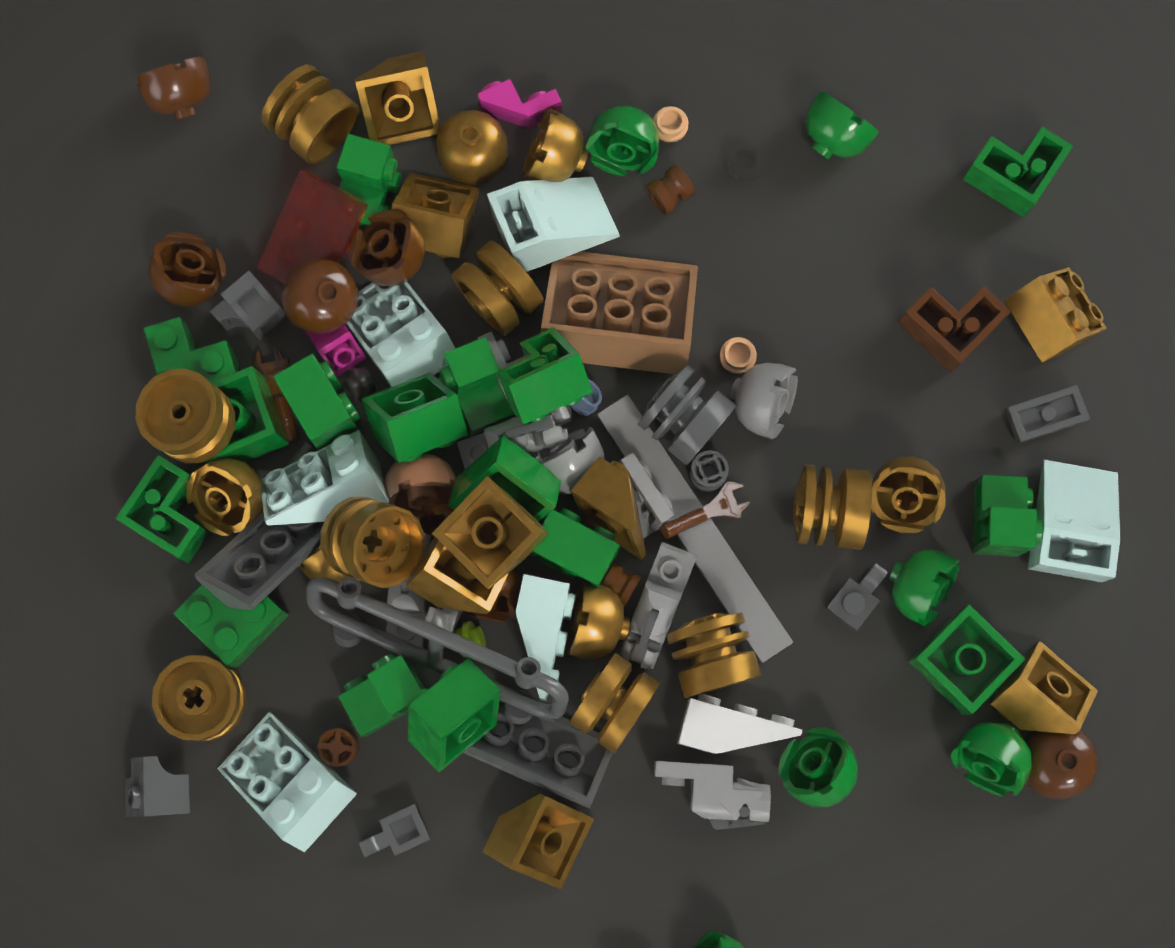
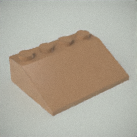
M578 252L554 261L551 264L541 333L554 327L579 352L582 363L677 374L688 365L698 266L590 252Z

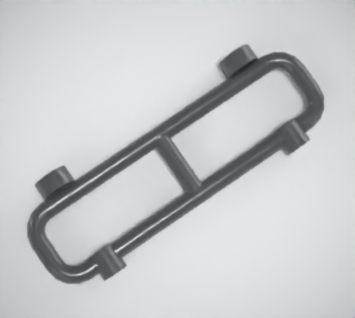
M316 577L308 582L306 587L308 607L320 619L333 625V638L340 646L353 647L363 638L441 674L452 665L459 666V664L443 658L445 646L514 677L515 682L521 688L530 689L536 687L553 697L552 704H547L533 698L526 691L514 690L490 679L501 689L499 700L505 702L504 715L510 722L525 724L531 720L533 715L543 719L554 720L561 718L566 712L569 702L567 690L556 679L540 672L541 666L536 659L525 657L517 662L361 592V584L355 578L347 577L338 582L327 577ZM322 592L337 598L338 604L345 609L358 607L429 639L428 651L369 625L354 614H345L328 606L322 600ZM346 592H352V593H354V594L347 595V594H345V593H346ZM523 671H529L532 675H526Z

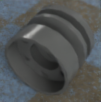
M689 365L679 373L668 378L648 402L643 417L638 423V426L645 431L655 419L661 422V426L652 436L655 440L661 438L669 430L673 432L675 437L670 443L668 451L686 466L737 406L719 390L712 393L705 400L699 397L706 383V379L703 377L699 379L692 389L687 387L685 383L695 371Z

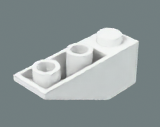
M699 694L697 700L688 699L677 744L717 754L800 736L802 729L793 727L795 721L793 719L772 714L771 721L756 717L757 709L739 704L735 705L734 710L719 706L721 699Z

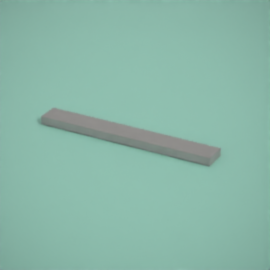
M628 394L597 414V418L623 457L634 453L638 461L642 460L646 463L652 474L651 481L658 492H664L672 504L674 516L671 520L703 507L659 440L652 438L654 433L651 428L648 427L644 431L638 426L643 416ZM711 518L676 535L687 552L697 555L694 564L728 614L743 612L745 622L736 627L740 632H749L750 637L746 639V642L751 650L755 651V655L761 664L794 643Z

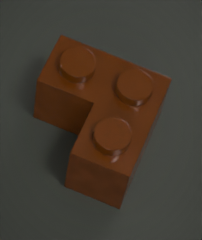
M983 286L958 312L934 288L930 287L904 313L898 324L952 373L1004 320L1011 310Z

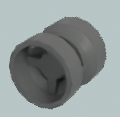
M708 450L701 452L695 457L690 467V482L701 492H715L721 488L728 476L729 467L727 460L717 451Z

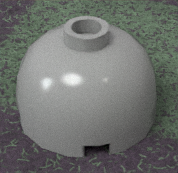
M768 362L753 366L744 374L742 379L737 378L731 390V399L735 400V405H737L735 413L738 420L747 430L769 439L776 438L782 431L784 425L778 423L779 418L783 415L784 411L790 414L796 395L798 376L791 375L796 371L795 368Z
M589 427L586 433L584 429H579L568 434L567 440L548 448V456L544 459L540 455L534 457L561 480L558 495L565 496L572 494V488L599 456L604 459V450L593 428Z

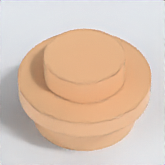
M664 107L653 118L658 129L659 139L664 142L679 141L687 133L688 118L677 107Z
M742 337L729 339L723 344L720 351L722 366L733 374L746 373L754 366L757 358L754 345Z

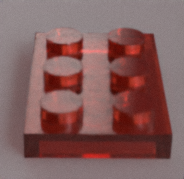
M306 169L300 170L257 269L285 284L290 272L306 261L324 259L341 265L368 204Z

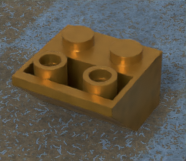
M1069 267L1039 276L1004 299L1042 363L1065 353L1107 329L1103 323L1101 310L1094 303L1090 302L1084 292L1083 281Z

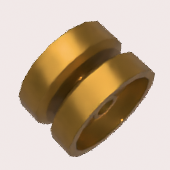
M489 241L476 252L480 268L465 262L451 276L457 288L472 308L494 330L506 336L519 325L518 314L515 308L522 313L531 314L544 303V298L533 280L519 263L499 244Z
M185 368L169 369L154 376L142 389L136 403L135 420L140 434L155 448L185 463H201L217 456L228 445L235 429V411L230 399L201 374Z
M616 653L602 673L598 671L579 701L582 703L569 722L586 734L593 730L601 716L608 720L598 735V743L613 753L621 745L660 685V682L644 672L636 677L628 690L622 687L632 671L631 663Z
M188 655L171 662L159 674L153 687L152 707L157 721L169 734L183 740L213 741L228 735L240 723L246 710L247 690L242 677L234 668L227 667L222 661L208 656ZM200 693L201 698L205 700L202 705L197 703V696Z

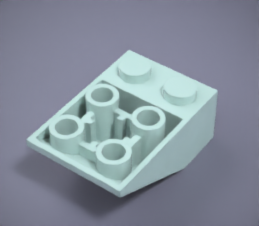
M593 177L569 178L563 182H550L546 180L521 181L487 194L494 222L506 250L525 272L620 237Z
M407 281L397 286H379L371 283L358 292L357 309L347 323V326L390 387L427 373H431L433 376L437 374L442 365L443 354L456 348L447 332Z
M360 430L350 435H342L336 438L332 444L316 452H308L298 461L282 469H275L269 472L265 478L261 479L263 484L262 503L264 519L267 525L324 522L326 516L335 505L349 497L364 496L389 503L380 462Z
M1043 460L1036 505L1037 520L1042 521L1043 532L1040 543H1037V548L1030 550L1028 569L1096 582H1104L1115 578L1120 546L1118 473Z
M524 574L516 616L528 657H532L540 663V672L558 681L560 672L553 668L556 656H564L568 635L567 632L561 630L564 619L571 620L575 594L569 593V583ZM537 688L540 700L547 701L548 693Z
M270 711L217 768L283 841L303 852L313 844L357 794L335 770L323 762L311 748Z

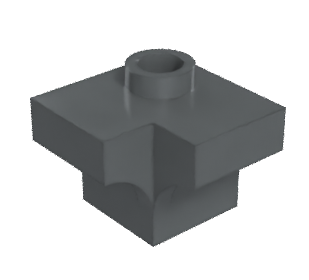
M249 270L220 294L224 300L210 311L226 331L234 327H245L259 340L287 318L282 308Z
M158 756L131 758V778H125L126 817L190 813L189 774L174 775L166 772L160 765Z

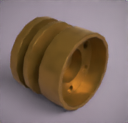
M306 64L293 70L275 87L262 109L261 120L269 130L275 131L277 137L281 140H289L291 149L308 164H317L333 154L346 140L347 135L351 133L358 120L360 109L341 90H331L330 80L321 76L314 66Z
M805 464L800 480L796 485L793 501V522L796 542L807 544L811 529L814 528L815 545L821 546L826 539L828 529L833 530L836 547L861 550L866 542L871 515L872 478L870 471L844 468L838 485L833 484L830 467L824 466L820 473L819 482L816 483L815 465Z
M364 496L349 497L336 504L326 516L321 529L320 548L325 561L336 572L380 588L396 587L408 580L419 567L424 554L425 535L420 521L410 511Z
M743 612L735 614L717 613L687 622L678 630L666 635L669 645L684 641L687 644V648L672 653L673 659L691 658L693 666L678 673L684 698L762 676L755 651L736 652L735 645L750 637L749 632L744 631L735 634L730 632L731 627L745 622Z

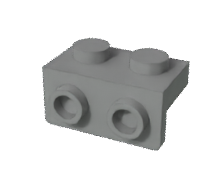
M631 453L621 459L619 463L631 474L629 477L635 492L643 539L658 531L661 525L669 522L674 514L672 513V504L667 495L662 491L658 492L651 481L652 474L646 463L642 460L638 461L634 453Z

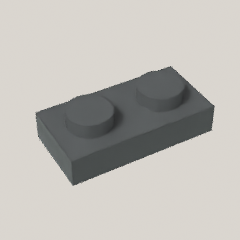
M1077 385L1007 407L1004 410L1017 445L1090 420Z

